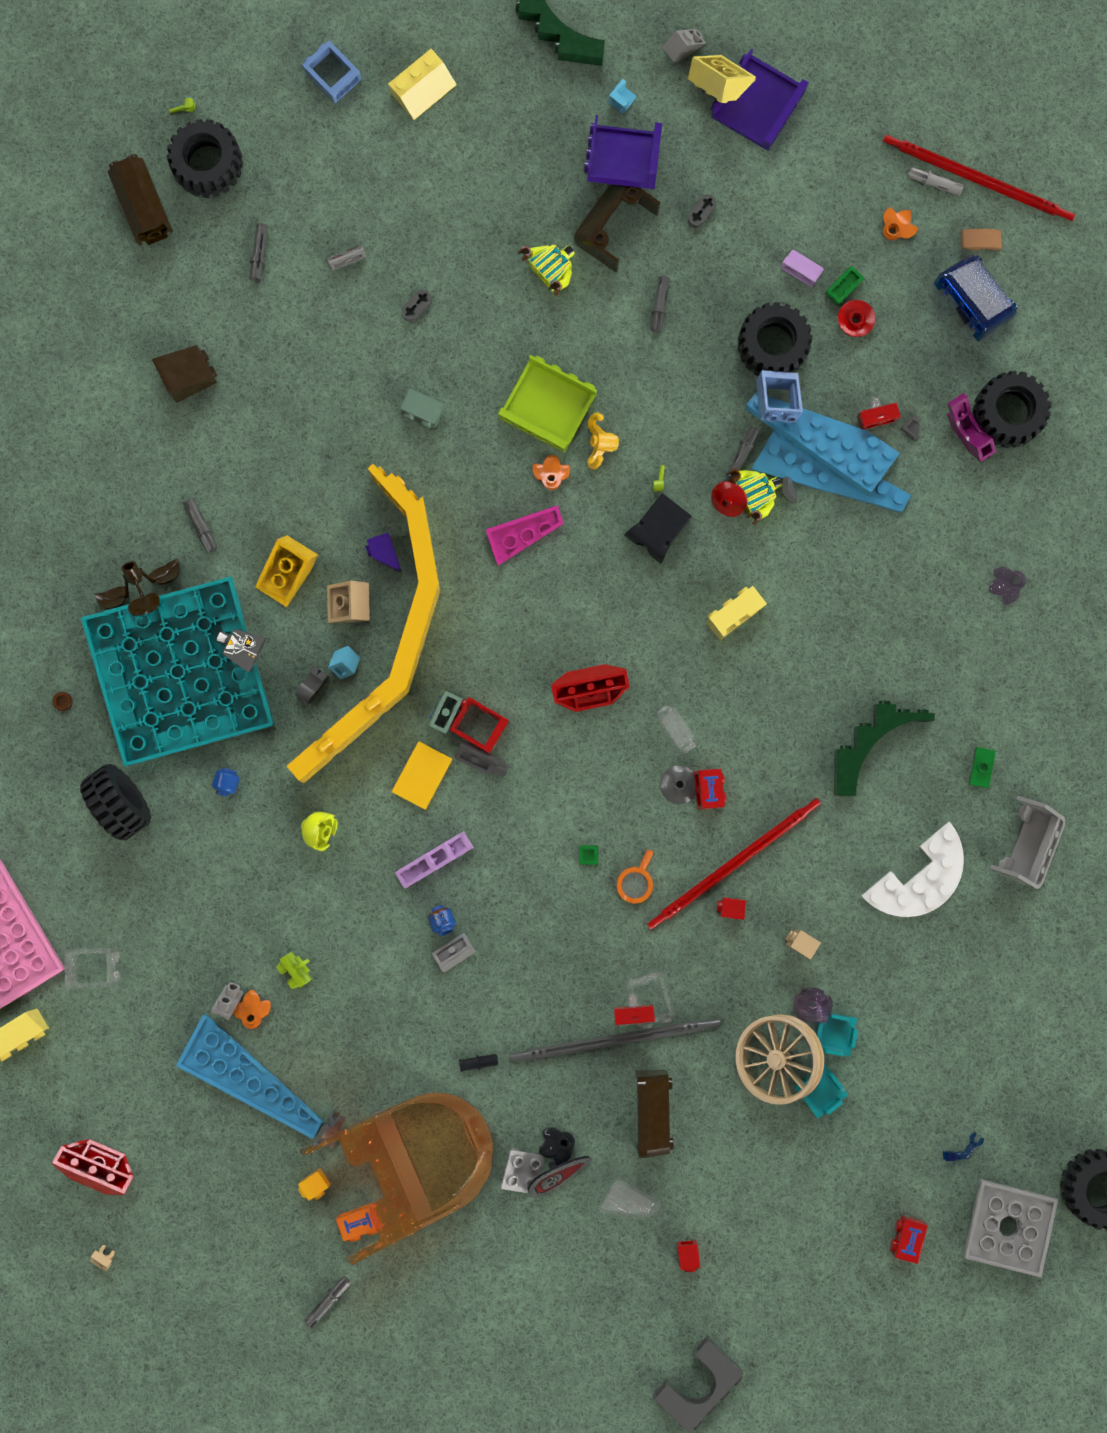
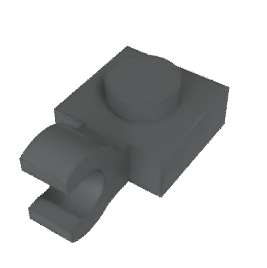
M332 1111L330 1123H324L314 1139L317 1143L333 1148L342 1133L339 1128L346 1119L340 1115V1112Z

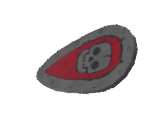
M582 1156L559 1165L551 1161L548 1164L549 1170L539 1174L530 1182L528 1186L529 1195L539 1198L552 1193L579 1174L590 1163L591 1158L589 1156Z

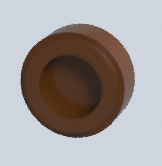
M58 692L54 695L52 703L55 709L67 711L71 708L73 699L66 692Z

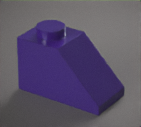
M389 533L367 539L368 545L365 548L369 557L372 556L374 561L397 572L402 571Z

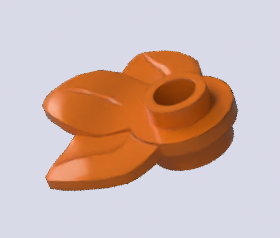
M889 207L883 215L885 224L883 235L886 239L891 241L898 238L908 239L916 234L918 227L910 224L911 210H903L896 213ZM889 229H894L895 234H891Z
M553 454L547 456L543 464H533L532 467L535 478L542 481L544 487L549 490L557 489L561 481L568 478L570 474V465H560L558 457ZM549 478H554L555 480H554V481H549L548 479H549Z
M250 990L245 994L243 1002L240 1001L233 1014L236 1018L242 1020L246 1028L255 1029L260 1025L262 1018L269 1014L271 1002L269 1000L260 1001L259 995L254 990ZM250 1016H254V1020L252 1022L248 1021V1018Z

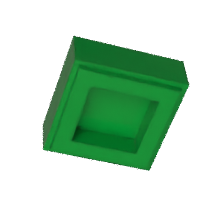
M579 845V865H598V845Z

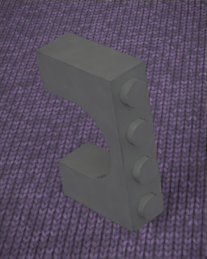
M708 1335L696 1346L694 1353L714 1374V1384L709 1393L701 1398H689L683 1395L667 1379L653 1393L654 1400L688 1433L693 1429H698L702 1419L706 1415H710L715 1410V1405L718 1401L724 1400L729 1394L728 1390L733 1385H738L743 1378L742 1368Z

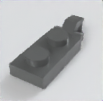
M464 741L461 742L455 756L457 760L488 775L496 773L504 777L510 766L496 756Z

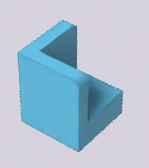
M624 79L620 81L609 95V104L622 114L636 99V95L626 88V81Z
M346 646L334 652L328 668L341 680L355 673L360 657L349 646Z

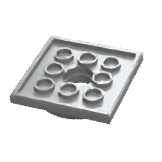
M980 1179L962 1257L1041 1278L1059 1199ZM1005 1217H1012L1017 1222V1229L1012 1235H1003L1000 1232V1222Z

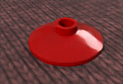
M851 300L845 303L838 313L839 327L845 334L852 337L867 335L875 325L876 316L873 308L862 300ZM858 318L859 322L854 323L852 319Z
M723 481L713 488L711 500L718 512L728 517H736L744 512L747 507V496L738 484Z

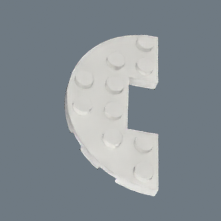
M947 822L919 846L931 862L903 885L892 871H889L862 894L861 897L874 908L900 917L923 915L944 904L957 888L964 864L962 844L952 824Z

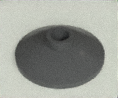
M673 766L666 770L660 781V788L664 797L676 804H683L692 800L696 795L694 772L685 766ZM677 781L683 782L682 788L676 786Z

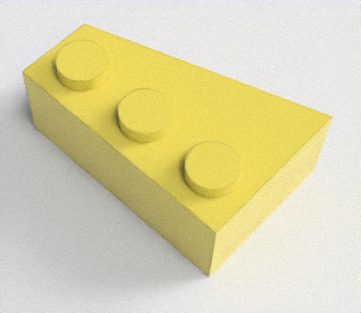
M753 586L749 589L747 587L743 588L737 593L739 595L734 600L730 598L723 604L722 609L719 611L715 610L707 616L709 619L706 624L719 640H722L766 606L767 603Z

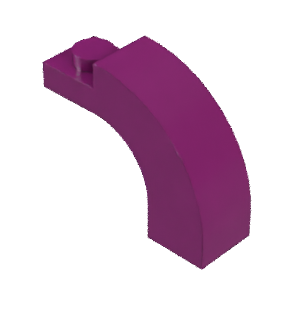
M962 393L947 403L949 408L947 417L950 425L968 452L980 462L994 454L996 449L993 438L984 432L974 419L968 396Z

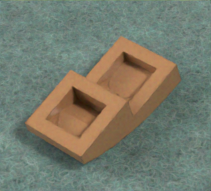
M961 230V249L979 251L980 249L1000 250L1002 249L1001 230Z

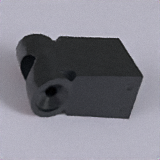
M661 493L640 522L630 528L624 536L636 545H646L649 555L662 564L669 547L691 521L692 516Z

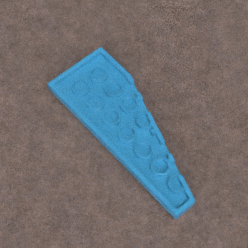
M756 392L746 404L745 409L760 419L758 395ZM767 396L768 407L791 409L789 403ZM802 408L803 413L797 422H769L762 420L868 496L900 454L869 431Z

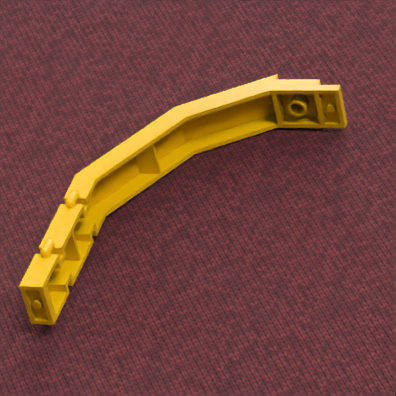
M374 464L367 468L371 479L408 520L419 583L389 678L371 692L370 696L365 700L363 699L327 730L318 741L312 743L286 766L302 783L308 781L330 762L337 753L345 749L375 723L383 713L390 710L409 693L440 594V585L423 496L417 500L416 494L411 489L407 490L405 482L400 476L395 477L392 473L386 476V472L380 466L377 468Z

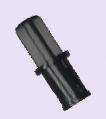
M497 1054L476 1055L473 1058L459 1059L461 1072L473 1069L481 1070V1068L497 1066L499 1063Z

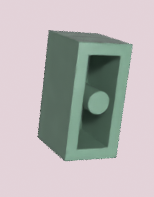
M409 389L400 410L404 418L410 421L416 419L420 421V425L430 429L431 427H437L445 406L435 399Z
M441 689L425 724L446 734L461 704L462 698Z

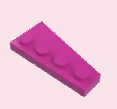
M558 505L486 529L497 565L505 562L564 524Z

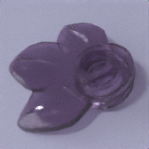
M999 567L993 570L997 579L991 583L989 592L1003 595L1005 605L1016 601L1020 596V589L1026 584V576L1022 572L1012 571L1008 567ZM1014 577L1020 578L1019 584L1013 583Z

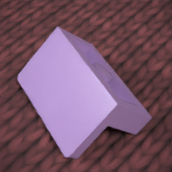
M792 250L786 256L781 265V269L810 287L814 286L824 270L821 266L795 250Z

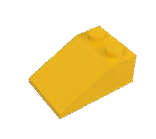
M288 535L277 539L255 588L287 607L312 570L318 554Z

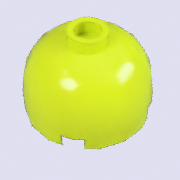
M314 812L308 816L301 824L303 841L317 851L326 850L330 846L327 843L331 833L334 836L337 830L338 822L337 819H334L335 816L327 812Z

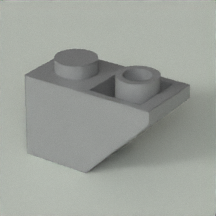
M696 29L675 31L662 48L673 62L684 60L704 46L706 42L703 40L702 34Z

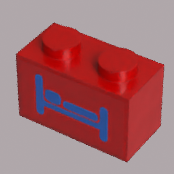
M721 769L694 771L697 810L725 807L724 803L727 800L726 793L723 792L725 777L721 773Z
M901 1215V1219H898L895 1225V1231H897L896 1238L892 1239L890 1244L892 1255L895 1258L918 1264L928 1225L924 1221Z

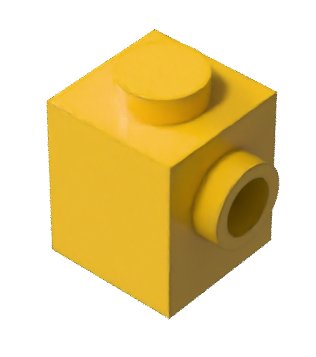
M319 1168L299 1182L298 1190L301 1196L307 1198L308 1201L313 1198L317 1200L325 1194L324 1190L329 1188L331 1183L321 1168Z

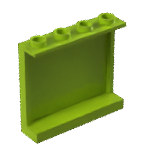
M530 355L529 362L505 406L501 407L498 418L565 453L595 399L597 390L593 384L579 381L576 375L562 372V369L557 365L552 364L551 366L545 363L543 358Z

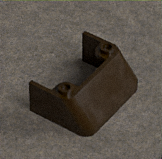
M609 185L574 234V242L578 247L615 272L619 268V259L605 250L609 243V237L602 228L622 201L628 204L638 203L656 216L659 214L661 202L639 187Z
M635 1070L638 1111V1145H636L638 1157L650 1158L670 1154V1150H674L673 1138H670L669 1090L673 1088L672 1078L668 1077L666 1070Z

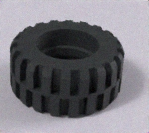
M196 119L195 123H191V121L185 123L186 127L178 128V134L172 135L170 139L172 144H168L167 148L169 153L167 161L170 164L169 167L174 177L185 191H191L197 197L202 194L203 198H210V194L217 197L220 196L219 192L224 191V193L228 192L230 185L235 186L237 183L236 177L240 178L242 173L240 168L243 167L242 153L235 137L228 128H224L223 124L219 122L214 124L213 120L206 119V122H203L202 119ZM204 146H214L221 150L220 161L212 169L196 171L189 167V160L197 149Z
M769 302L765 303L762 308L756 307L753 309L752 314L749 313L742 324L738 336V352H741L740 358L742 362L746 361L747 363L745 367L748 370L754 369V374L759 376L762 370L796 372L810 352V345L812 343L810 324L806 325L808 319L805 315L800 316V310L797 308L791 309L790 304L785 303L784 306H781L780 302H774L770 306ZM769 326L784 329L792 340L790 351L778 356L766 353L757 341L760 330Z
M1009 371L1007 374L1003 372L997 377H993L975 399L976 404L973 406V412H976L974 419L979 423L980 428L993 438L994 445L998 446L1001 443L1004 448H1009L1011 445L1014 448L1022 444L1025 445L1041 433L1048 424L1047 420L1050 419L1051 412L1048 410L1052 407L1051 401H1047L1050 395L1048 391L1044 392L1042 388L1045 386L1042 382L1038 384L1035 381L1037 378L1033 375L1027 377V373L1022 371L1019 374L1016 371ZM1012 394L1019 397L1025 403L1028 416L1023 424L1012 425L1005 422L999 416L996 402L1001 395Z
M105 764L82 780L80 792L86 803L85 805L90 810L92 816L98 821V824L108 834L110 833L112 837L117 838V840H128L150 824L151 811L147 806L146 800H144L137 786L117 766Z
M1090 1149L1085 1151V1155L1077 1154L1075 1162L1070 1160L1067 1163L1069 1169L1068 1171L1063 1170L1062 1173L1065 1181H1060V1187L1064 1189L1061 1195L1062 1199L1066 1201V1207L1075 1217L1095 1229L1101 1230L1104 1228L1107 1230V1204L1101 1207L1092 1206L1086 1196V1188L1090 1179L1100 1172L1107 1171V1152L1103 1149H1096L1095 1151Z

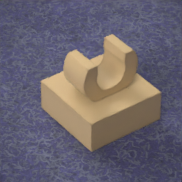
M103 1245L99 1252L94 1251L90 1262L107 1272L111 1266V1259L115 1251L112 1250L110 1255L106 1256L103 1254L106 1246Z

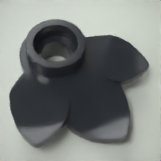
M553 1127L543 1130L542 1133L546 1141L540 1146L539 1153L547 1158L554 1157L556 1165L568 1161L570 1150L575 1145L574 1136L569 1132H560ZM562 1140H567L568 1145H564Z

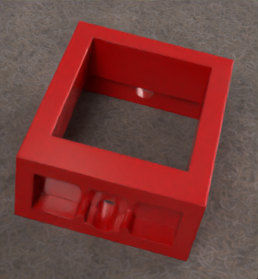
M470 697L467 700L463 699L458 708L461 711L457 717L454 716L449 730L490 754L509 720ZM471 705L499 721L485 745L457 729Z

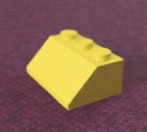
M430 49L389 82L388 85L391 95L411 118L415 120L452 90L456 83L443 61Z
M722 55L692 57L688 80L693 82L694 86L702 88L706 94L714 96L721 103L737 100L756 78V76Z
M38 1009L27 1011L0 1028L1 1062L11 1057L12 1054L10 1052L15 1049L20 1051L29 1045L27 1042L34 1038L36 1041L46 1035L44 1031L49 1029Z

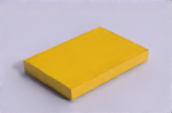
M418 741L392 792L426 810L453 759Z

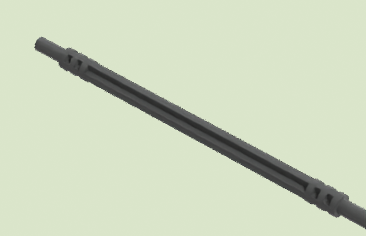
M720 1018L707 1021L683 1022L681 1024L537 1047L528 1049L525 1052L509 1054L510 1062L525 1059L530 1061L586 1050L701 1032L702 1029L719 1027L721 1023Z

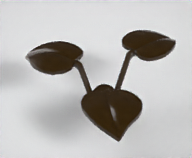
M177 558L155 569L149 576L142 568H138L136 562H127L121 567L125 586L112 588L103 593H95V598L99 605L105 609L120 607L125 603V598L129 597L128 583L136 586L141 598L135 599L129 604V613L133 616H141L145 613L153 612L160 605V598L155 593L144 596L139 586V583L142 581V575L151 583L157 582L159 585L170 583L179 576V559Z

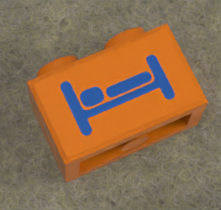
M375 1202L342 1213L336 1218L343 1242L348 1240L349 1242L357 1241L361 1238V1235L367 1233L368 1236L374 1235L382 1227V1221Z

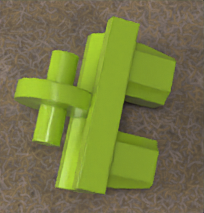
M292 951L280 959L281 962L276 966L282 975L288 971L292 976L287 981L291 989L301 988L312 980L308 974L310 970L306 966L310 960L307 958L303 961L299 955L296 957Z

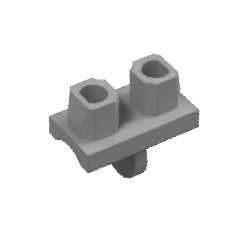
M232 982L225 985L211 1013L219 1014L229 1020L244 993L239 990L240 986Z

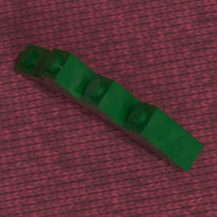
M545 0L516 1V12L519 13V20L536 22L535 33H538V40L556 42L555 53L558 54L559 61L602 66L605 40L591 38L572 30L557 18Z
M879 701V704H875L873 708V727H871V723H859V726L854 727V749H851V746L841 745L840 749L835 750L834 796H856L857 780L862 763L880 738L894 728L908 722L935 721V713H929L927 709H918L917 713L910 712V709H898V712H896V704H890L891 701Z

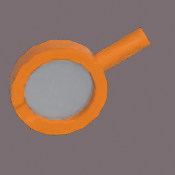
M646 850L639 868H627L619 875L616 884L617 891L625 901L633 904L641 903L648 899L652 893L653 882L646 869L653 856V851Z

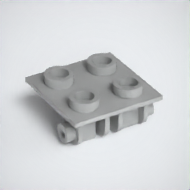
M512 1148L509 1151L500 1189L528 1193L530 1182L541 1174L545 1157L540 1154L522 1152L517 1148Z

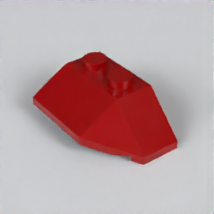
M607 664L566 672L551 684L554 703L560 704L574 712L614 704L625 690L627 691L630 688L627 669Z
M91 1139L62 1145L52 1161V1165L69 1179L106 1195H125L134 1178L124 1153Z

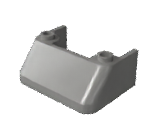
M1017 796L1016 799L1024 804L1019 810L1020 819L1024 822L1011 858L1005 857L999 862L998 867L991 865L990 868L1005 877L1039 889L1044 882L1065 827V817L1047 804Z

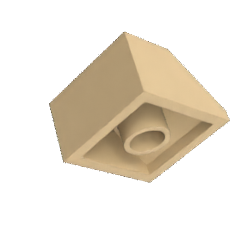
M347 581L328 585V623H360L370 621L369 583Z

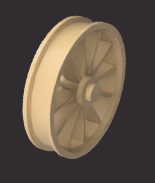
M778 1014L760 1018L744 1030L736 1048V1066L743 1084L755 1097L770 1104H788L806 1097L816 1088L823 1074L824 1053L816 1033L805 1022L790 1015ZM774 1022L785 1023L780 1045ZM767 1023L773 1046L758 1030ZM792 1026L801 1035L785 1050ZM753 1035L760 1040L769 1053L749 1046ZM805 1037L811 1051L796 1055L790 1052ZM747 1051L766 1056L767 1061L748 1065ZM812 1053L813 1068L791 1060L797 1056ZM767 1063L769 1067L755 1080L749 1067ZM790 1066L811 1073L807 1084L800 1079ZM773 1069L769 1091L767 1092L758 1083ZM779 1072L785 1096L774 1095ZM786 1072L802 1089L795 1095L791 1094Z

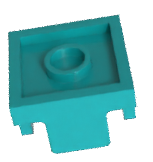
M818 1010L814 1032L819 1038L824 1053L850 1057L852 1048L855 1049L858 1034L856 1017Z
M824 1063L823 1074L818 1085L809 1095L802 1099L818 1119L825 1113L829 1115L843 1104L842 1100L848 1094ZM811 1073L802 1079L805 1084L809 1081ZM798 1084L793 1086L797 1092L802 1090Z

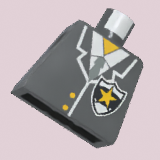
M234 629L231 635L221 631L216 642L226 646L222 653L244 670L251 672L267 638Z

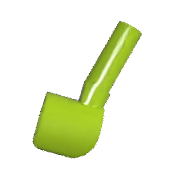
M186 98L184 105L169 109L170 114L180 111L193 112L195 110V102H193L192 98Z
M660 465L659 480L653 481L654 492L664 489V465Z

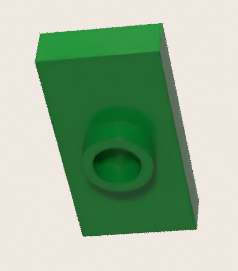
M851 265L829 287L825 295L839 306L863 282L865 277Z
M975 747L969 785L989 788L995 750Z

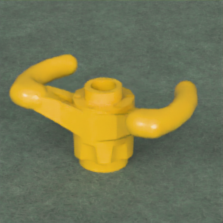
M599 412L592 414L588 420V429L592 433L590 445L593 447V451L587 460V465L592 470L597 469L604 459L602 457L604 452L616 451L619 445L617 435L604 432L596 424L597 420L602 421L604 419V416Z

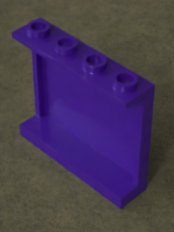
M751 48L748 54L742 56L739 64L741 68L756 76L755 81L737 100L721 103L716 99L710 109L712 110L711 118L769 151L807 90L809 82L804 79L800 83L754 57L752 55L753 49Z
M596 115L595 123L590 125L588 147L591 148H587L586 160L589 161H585L584 173H588L587 181L655 189L662 123L655 122L654 132L598 125V115Z

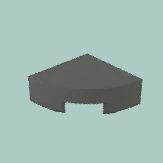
M914 414L900 428L913 441L919 435V421Z
M788 476L782 480V494L789 502L794 503L797 502V494L794 484Z

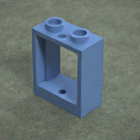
M330 40L326 44L320 45L317 52L307 57L302 64L304 73L334 104L362 80L360 71ZM330 53L349 70L331 88L313 70Z
M762 370L756 380L760 420L787 423L797 422L803 413L798 373ZM766 388L788 390L791 409L768 407Z

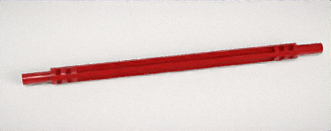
M885 134L882 141L899 148L901 152L1052 216L1058 215L1069 221H1073L1075 217L1074 213L1059 208V205L906 140L901 141Z
M815 798L802 809H797V811L793 812L688 892L661 910V914L647 923L648 927L652 930L664 920H669L699 896L805 819L808 813L821 804L820 801Z

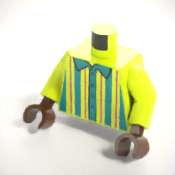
M556 245L533 248L521 247L518 254H524L522 261L530 258V268L546 284L548 290H556L554 295L557 296L562 289L569 285L572 275V264L569 259L575 255L574 250L569 245L562 251Z
M732 469L727 472V475L730 474L732 476V479L729 481H736L735 483L746 493L747 518H754L755 521L752 524L755 525L761 519L768 516L776 498L774 490L782 487L779 477L768 480L765 473L760 474L757 471H738L737 469Z

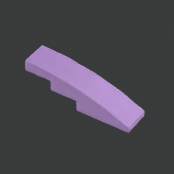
M463 831L396 871L395 874L404 889L474 847Z

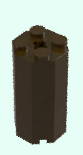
M131 154L126 159L111 162L108 175L138 245H143L142 242H147V245H151L168 238L167 233L169 231L172 233L173 228L143 158H138L137 154Z

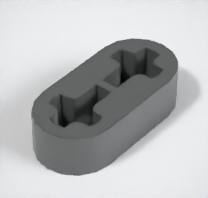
M706 194L702 196L690 211L688 223L691 227H701L714 211L716 199L712 195ZM704 201H711L712 207L707 206L705 210L702 209L704 207ZM699 212H700V213H701L700 218H699L700 221L696 220V221L694 222V221H693V216L696 217V216L699 214Z
M427 290L417 291L403 306L402 315L406 321L413 322L417 320L430 306L432 299ZM426 295L427 302L422 301L418 305L420 302L419 296L424 297ZM414 307H416L413 311L414 316H407L406 310L409 309L411 311Z

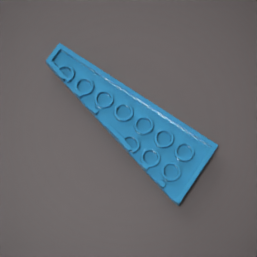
M776 430L772 432L751 469L771 477L778 476L780 479L789 476L792 482L900 513L911 497L910 494L883 479L879 481L868 496Z
M203 1014L176 1066L314 1139L324 1120L211 1017Z

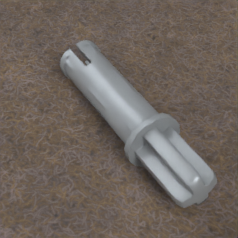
M911 168L908 174L909 178L924 183V186L927 184L958 197L961 195L964 187L963 184L934 175L931 171L927 173Z

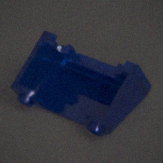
M971 254L944 270L933 283L938 291L945 289L944 294H950L970 320L969 326L970 328H975L973 336L977 342H980L1012 319L1017 313L1016 303L1007 297L985 268L982 259L978 255Z

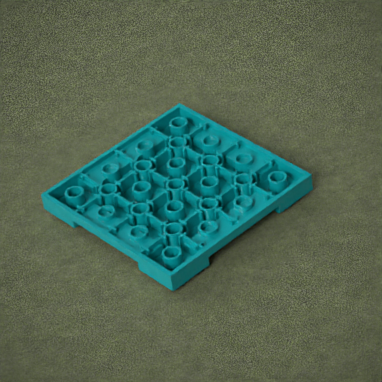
M232 576L159 596L160 605L158 608L141 616L131 615L128 611V604L81 617L124 767L275 725L257 662L252 671L248 672L222 653L226 646L216 642L221 631L229 635L232 634L234 629L248 632L243 617V609Z

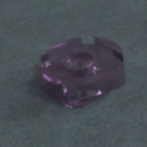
M818 988L802 989L801 993L794 996L793 1010L797 1018L803 1022L825 1023L832 1013L833 1001L829 995L827 997V995L823 994L824 991ZM814 1003L816 1007H811L810 1004Z

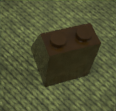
M198 345L152 359L168 393L177 403L217 383L215 377L218 375L213 366L209 367L207 363L209 357L204 349L200 350Z

